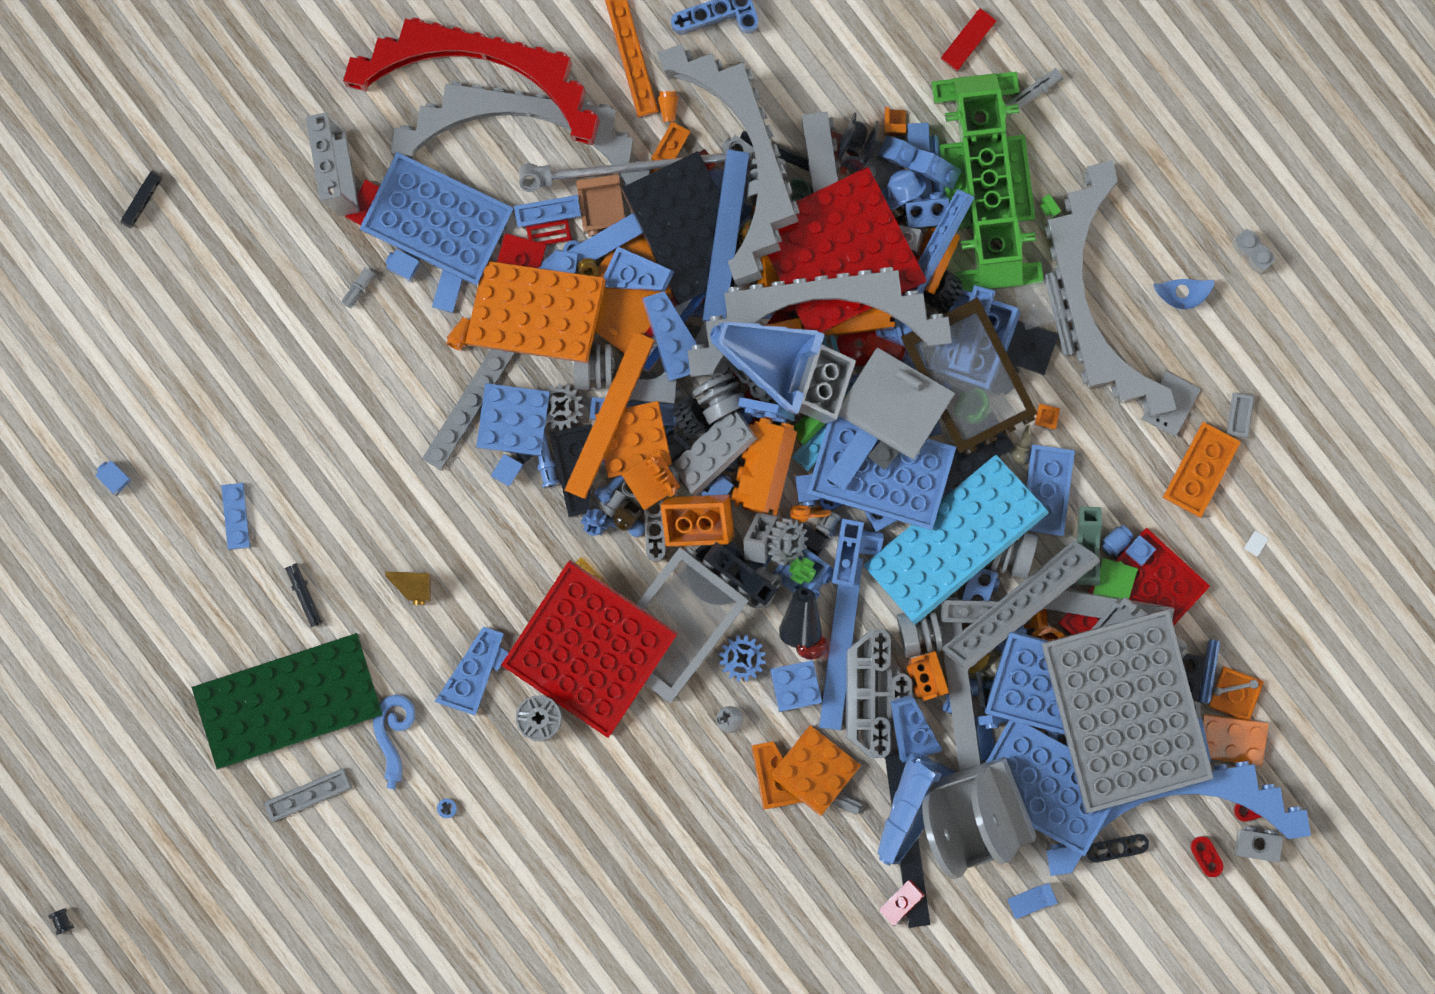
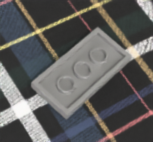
M737 409L721 417L672 465L677 468L679 476L690 493L697 496L742 454L757 437Z

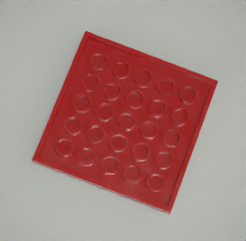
M869 167L796 201L800 213L796 214L799 222L778 229L782 239L781 242H778L781 250L767 255L780 281H785V285L794 284L793 280L806 278L807 282L815 281V277L828 276V279L837 278V274L850 273V276H857L859 271L871 270L872 274L880 273L881 268L893 267V271L898 270L901 295L927 282ZM812 300L793 305L804 329L817 330L821 333L873 309V307L862 303L844 300Z
M569 560L501 666L609 738L678 633Z

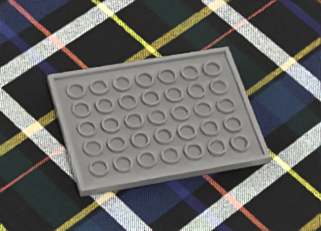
M1169 609L1041 643L1086 813L1214 779Z

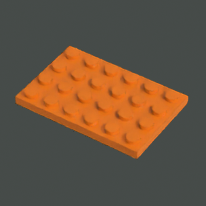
M488 261L479 280L465 344L468 346L588 363L606 279Z

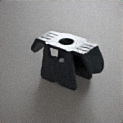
M854 112L841 136L838 158L841 159V166H846V168H851V170L858 172L864 169V166L876 149L879 121L876 120L864 146L867 128L863 123L856 121L857 113ZM846 151L853 152L858 157L850 156Z

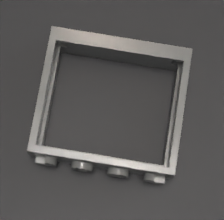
M327 112L307 116L306 123L320 201L338 216L360 212L346 129ZM342 134L343 139L336 140V135ZM331 188H333L334 191L333 195L331 194Z

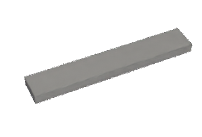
M1066 589L1059 597L1047 604L1044 609L1101 618L1117 598ZM1130 600L1137 605L1135 609L1137 612L1142 609L1147 614L1169 609L1171 619L1173 618L1174 607Z

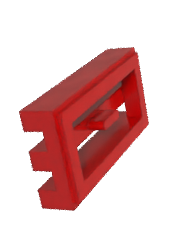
M568 219L526 227L528 240L533 241V239L567 234V237L539 241V243L552 245L572 241ZM565 225V229L531 234V231Z

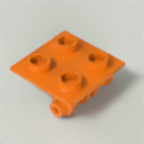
M658 451L621 474L643 510L667 495L669 497L676 494L675 490L680 488V485Z

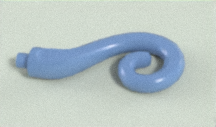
M399 694L384 698L380 702L383 716L373 719L375 737L386 758L384 779H388L387 788L394 790L396 782H401L403 768L401 758L386 733L384 727L387 711L393 706H400L405 710L406 718L402 722L397 721L395 713H390L388 716V724L395 731H405L411 727L415 720L414 705L407 697Z

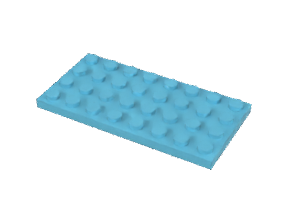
M995 455L941 500L932 531L911 525L863 566L913 624L916 625L1049 512L1003 461Z

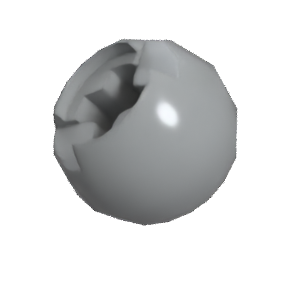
M733 706L723 707L716 717L717 726L726 733L736 732L743 724L741 711Z

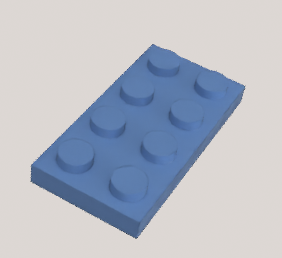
M1031 445L1026 488L1049 513L1030 528L1028 532L1064 536L1075 450Z

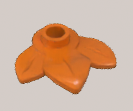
M794 505L790 507L791 518L798 520V522H807L809 518L826 517L831 514L830 510H822L821 506L810 508L806 505Z

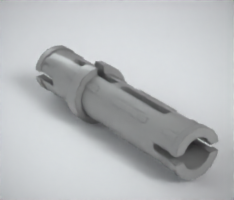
M1054 68V70L1041 79L1038 77L1034 84L1006 102L1005 106L1018 104V109L1022 108L1040 94L1047 93L1048 89L1057 82L1063 80L1062 75Z

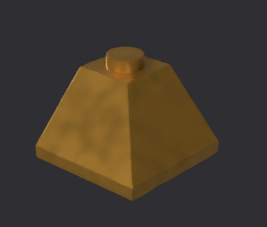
M385 571V576L407 600L412 601V605H425L426 601L431 602L432 576L429 573Z

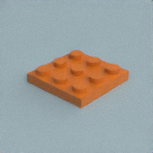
M659 401L625 409L604 456L608 478L621 476L622 473L657 451L667 466L672 465Z
M810 725L770 774V777L818 815L822 816L861 765Z

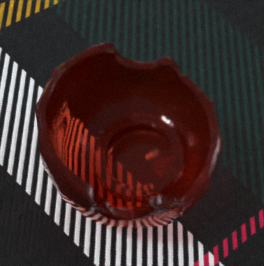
M822 633L821 640L817 645L810 648H805V645H798L796 651L802 658L808 660L818 659L826 654L828 649L827 638H824Z

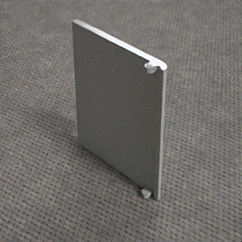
M876 348L842 402L838 416L915 460L955 393L881 349Z

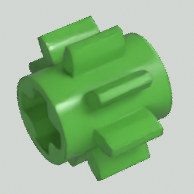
M805 557L802 560L799 558L795 559L789 568V572L792 573L790 579L798 584H802L803 581L809 583L816 573V570L812 568L815 563Z

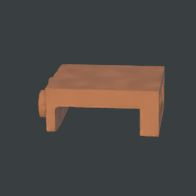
M619 174L576 180L584 234L592 237L625 218Z

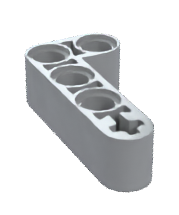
M624 481L622 484L623 494L628 498L636 499L634 494H629L626 491L627 483ZM664 498L656 503L660 506L663 503ZM647 508L644 510L646 554L650 561L660 562L664 559L666 553L661 509L658 514L653 515L649 513ZM652 525L660 526L661 533L658 536L650 535L649 528ZM662 539V543L658 542V550H662V553L658 554L657 558H654V555L650 554V551L654 549L653 542L649 543V540L657 541Z

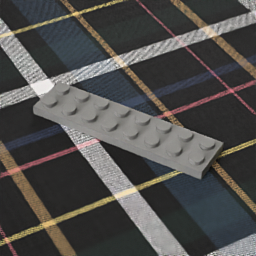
M1075 540L1072 541L996 605L991 607L984 615L980 616L978 620L942 647L944 653L968 670L1003 640L1007 639L1010 632H1014L1024 625L1036 613L1043 610L1053 599L1059 597L1064 590L1076 583L1080 577L1092 570L1100 562L1097 555Z

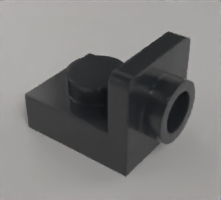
M669 430L666 437L673 463L684 449L688 450L690 446L686 443L688 439L679 431L674 433Z

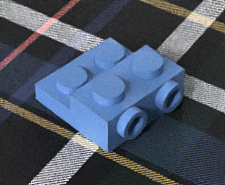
M803 549V557L815 563L812 568L816 570V573L809 583L803 581L802 584H798L790 579L792 573L789 572V565H779L773 574L782 576L781 585L794 594L800 588H808L815 593L817 600L820 595L819 589L823 584L827 585L832 580L833 569L808 549Z

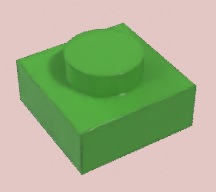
M1050 194L1041 199L1042 205L1040 207L1046 216L1050 215L1053 219L1061 213V210Z

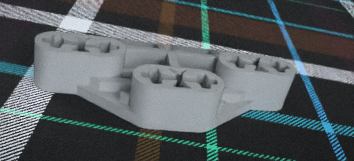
M869 630L846 650V738L868 758H885L890 753V733L895 728L891 701L906 697L895 696V693L906 692V696H912L911 678L902 672L892 658L891 638L885 630ZM880 636V638H883V642L880 644L875 642V637ZM862 643H863V657H867V658H857V657H860V650L858 649V647H859ZM874 649H885V652H874ZM880 658L883 660V664L875 663V659ZM857 669H867L863 670V688H860V670ZM901 680L904 681L905 684L904 686L900 687L896 685V681ZM857 699H867V701H863V718L867 719H857L859 718L860 703ZM878 723L883 725V729H879V731L874 727ZM857 730H867L863 731V745L858 741L859 731ZM873 736H884V739H873ZM878 744L883 746V751H879V753L874 750V747L878 746Z

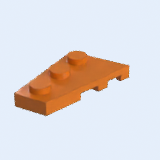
M774 741L751 745L763 810L801 803L800 799L770 777V774L783 759Z

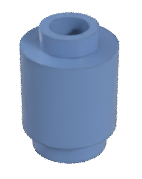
M1121 525L1112 530L1102 540L1103 545L1101 548L1107 555L1117 556L1131 543L1134 536L1127 527Z

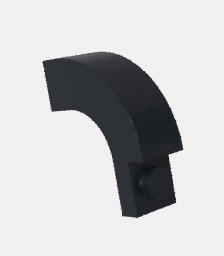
M715 542L703 558L763 606L767 605L778 590L718 542Z

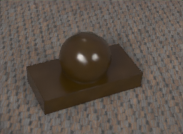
M626 499L614 513V525L622 531L631 529L644 513L643 508L630 499Z

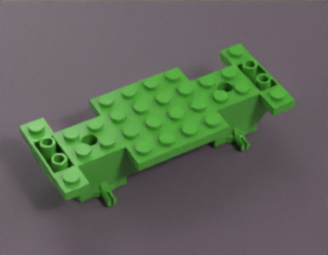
M1017 71L932 81L934 104L955 102L956 112L945 113L946 122L958 120L960 142L939 145L941 158L962 170L954 189L945 187L949 204L957 189L975 197L957 229L971 228L973 240L961 241L962 250L974 248L976 269L955 272V275L962 281V290L972 292L974 285L996 290L1043 284L1041 262L1022 264L1021 248L1023 242L1036 241L1034 237L1035 232L1022 234L1018 226V222L1036 220L1025 135L1006 137V115L1019 113L1018 104L1005 106L1002 96L1020 93ZM976 114L984 115L985 122L977 123L974 120V116ZM997 240L1001 243L1002 248L997 251L993 250L990 247V242Z

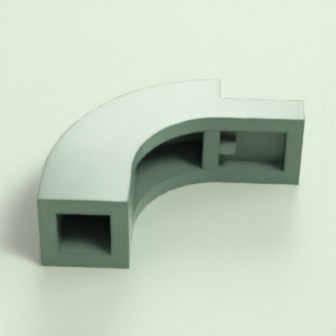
M1079 507L1076 542L1097 555L1099 559L1102 529L1101 507ZM1096 564L1092 570L1080 577L1078 585H1100V564Z

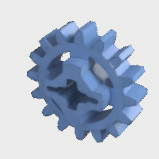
M737 635L735 642L728 639L730 645L722 646L725 653H719V656L723 657L724 660L720 661L719 665L726 666L723 669V673L729 671L730 679L733 676H737V682H739L741 677H744L745 681L748 682V676L751 675L755 679V672L763 671L759 665L766 663L764 660H761V657L766 654L759 651L762 645L756 646L755 638L750 642L748 641V635H745L744 640H741L739 635ZM746 644L749 645L751 648L748 650L740 649L738 645ZM732 650L734 658L728 663V653ZM736 650L742 655H748L746 661L749 667L742 662L738 663L736 661L739 658ZM756 654L757 663L753 668V666L751 665V657ZM737 667L744 668L747 673H738L733 669Z

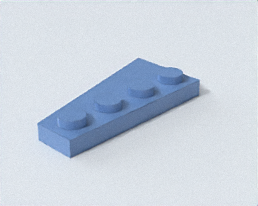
M483 627L434 702L476 716L504 633ZM493 641L496 644L489 661L488 649Z

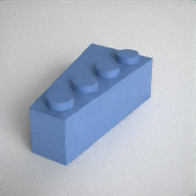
M665 291L642 298L667 380L671 381L690 375L687 350H692L691 346L697 344Z

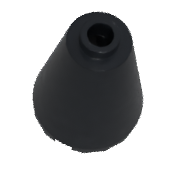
M800 588L794 592L779 626L780 639L791 647L798 648V645H805V648H810L817 645L821 640L822 628L816 596L808 588Z

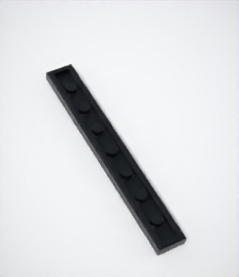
M899 753L888 754L885 757L891 807L906 762L900 760ZM917 839L899 863L902 885L911 880L925 895L907 913L908 928L930 925L919 840Z

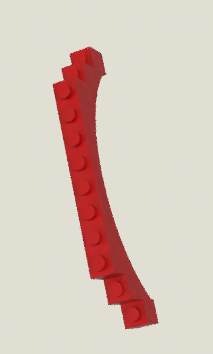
M413 17L412 19L405 18L398 42L391 37L377 38L371 61L363 56L349 58L343 82L346 87L367 92L371 84L396 69L431 58L469 57L503 65L535 83L551 98L571 128L570 136L572 141L594 145L600 120L593 111L583 110L581 112L586 91L580 82L570 80L569 83L567 82L572 61L566 53L559 51L551 53L542 47L529 48L521 42L508 43L500 37L491 39L479 32L470 34L458 27L449 29L440 23L433 22L428 24L424 23L422 19Z

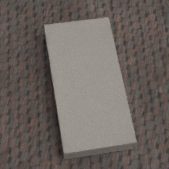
M1232 393L1227 435L1248 439L1255 396Z

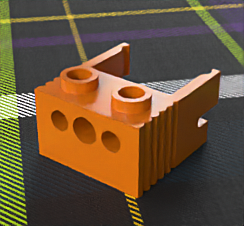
M936 651L908 661L909 665L906 666L909 677H914L916 686H913L916 699L920 698L921 702L949 693ZM922 665L923 671H919L917 666ZM921 674L927 675L928 681L926 683L920 681ZM925 685L930 687L929 692L924 690Z

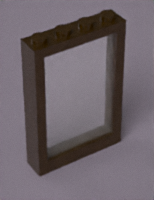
M978 297L943 315V317L949 318L951 344L929 347L913 331L901 336L917 371L955 393L941 418L959 453L965 452L966 455L976 451V446L982 442L987 445L997 440L996 435L1002 432L1004 435L1015 431V426L1021 422L1024 425L1036 420L1034 416L1038 414Z

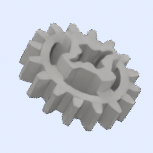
M561 383L558 384V389H554L551 385L549 403L552 410L547 414L546 425L551 423L552 430L559 426L561 431L565 425L570 429V423L578 424L576 417L583 416L579 409H583L584 405L578 404L582 397H576L577 390L571 392L570 385H567L565 389H562ZM558 393L567 394V395H565L564 397H561V398H556V397L554 396L555 394H558ZM572 401L575 403L574 413L569 410V405ZM557 403H559V404L566 403V404L564 405V408H565V411H564V412L561 411V410H559L558 412H556V410H557L556 404H557ZM557 417H565L567 419L565 421H555Z
M783 518L782 522H776L777 528H771L773 534L768 535V538L771 539V542L767 544V547H771L768 555H772L771 560L777 562V564L791 566L798 556H804L802 550L807 549V546L804 545V542L808 540L807 537H804L807 530L802 528L803 523L798 522V520Z

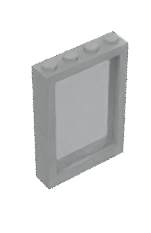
M681 546L636 604L678 633L645 683V685L669 703L675 699L751 599L739 586L736 588L732 585L728 577L722 573L719 575L713 570L714 567L705 560L701 561L697 558V552L689 546H686V548Z

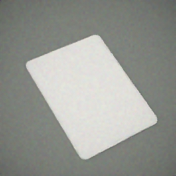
M1254 531L1244 549L1258 557L1268 538Z

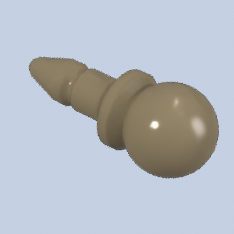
M1027 425L1024 429L1020 444H1016L1017 449L1013 452V460L1018 465L1026 464L1030 458L1028 452L1031 450V447L1028 446L1029 437L1031 436L1030 425Z

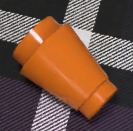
M660 91L658 101L663 122L676 121L679 99L677 91Z
M462 317L448 334L446 342L448 346L458 351L466 347L465 341L470 324L469 319Z

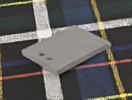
M1165 371L1160 384L1171 388L1176 411L1149 418L1148 413H1144L1141 420L1176 437L1201 388Z

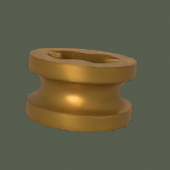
M592 258L582 259L577 264V269L581 275L596 276L598 274V267Z

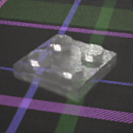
M1055 276L1014 288L1026 330L1067 319Z

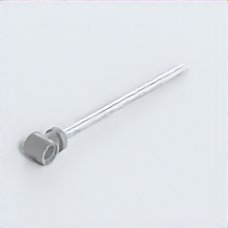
M726 153L701 155L705 164L725 162ZM682 158L551 171L550 165L537 166L533 163H527L519 169V185L526 192H534L539 187L552 186V180L659 169ZM532 176V177H534V178H533V179H527L526 177Z

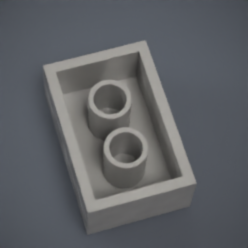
M821 344L819 353L808 358L798 387V391L805 394L799 412L825 424L837 420L856 360Z

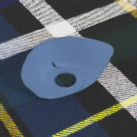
M1177 279L1161 284L1154 283L1153 286L1158 295L1169 305L1178 309H1191L1202 303L1214 287V280ZM1179 285L1187 286L1189 289L1188 296L1179 298L1175 293L1176 287Z

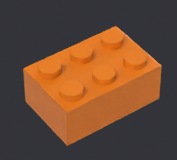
M730 495L667 497L660 505L666 546L714 545L715 542L729 544L735 536Z

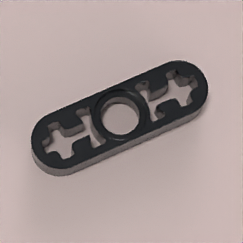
M154 170L148 174L123 215L121 224L130 229L135 225L159 186L163 177L161 174Z
M1134 834L1091 844L1086 856L1091 862L1098 863L1144 853L1148 849L1149 841L1142 834ZM1138 837L1140 841H1144L1141 850H1138L1137 847H1131V852L1127 853L1126 839H1129L1128 844L1135 843ZM1115 842H1120L1123 845V852L1119 855L1114 854L1111 850V846ZM1104 844H1107V851L1110 857H1106V853L1099 854L1098 859L1090 855V852L1094 850L1093 847L1096 846L1098 850L1105 849Z

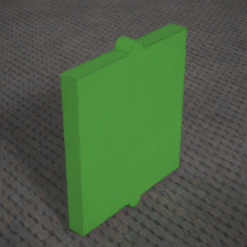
M1103 558L1100 567V585H1095L1093 594L1119 597L1121 599L1127 597L1129 599L1138 568L1125 565L1122 561L1115 562Z

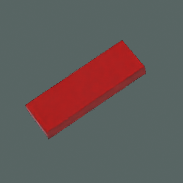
M979 8L940 59L958 72L997 20Z

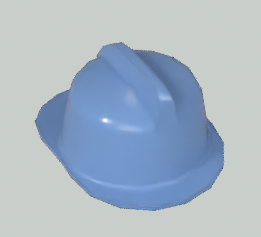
M901 170L890 177L887 187L882 190V194L890 210H893L920 196L925 191L926 183L922 177L915 176L912 170Z

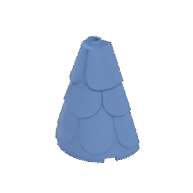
M723 322L718 326H714L710 332L711 343L737 369L742 370L783 409L793 414L799 413L805 394L798 391V387L808 358L819 353L825 334L817 330L761 326L759 323Z
M916 752L910 753L898 789L895 792L889 818L885 821L877 852L880 856V861L889 866L891 864H899L925 828L922 805L923 799L932 783L938 782L941 777L956 772L939 762H933L925 755Z

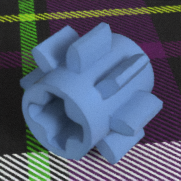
M598 509L588 510L581 520V523L585 524L583 530L592 536L602 535L609 525V522L605 521L607 515Z

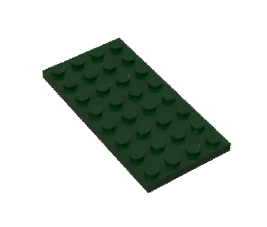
M357 633L191 687L217 770L383 716Z

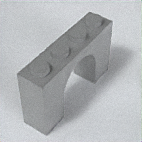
M665 372L655 379H638L629 401H659V403L675 404V400L679 401L680 388L676 387L677 379L668 381Z

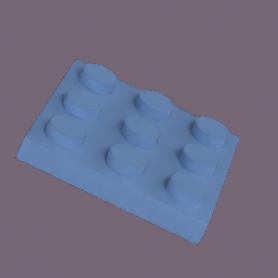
M485 383L476 448L541 456L550 392Z

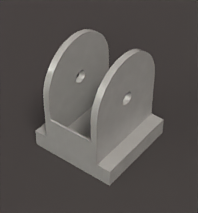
M1006 757L941 777L938 782L932 783L923 799V821L931 850L938 865L950 879L962 877L967 868L996 860L1000 864L1010 862L1020 846L1034 842L1037 837Z

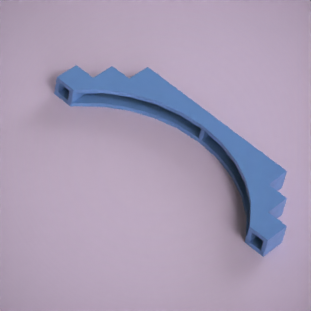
M1249 761L1238 762L1235 768H1227V764L1214 766L1215 771H1212L1214 779L1113 806L1099 830L1100 832L1122 813L1146 801L1170 795L1198 794L1219 797L1248 808L1265 818L1287 839L1311 836L1307 810H1301V806L1288 808V812L1285 813L1281 787L1275 788L1274 783L1262 785V790H1259L1255 765H1249ZM1061 843L1050 845V849L1046 850L1050 876L1072 873L1082 855L1068 847H1063Z

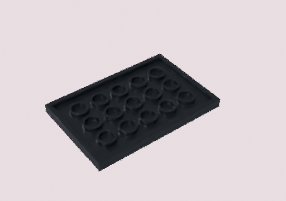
M699 151L620 188L657 264L674 271L668 287L677 305L707 291L720 194ZM739 233L737 235L735 255L743 244Z

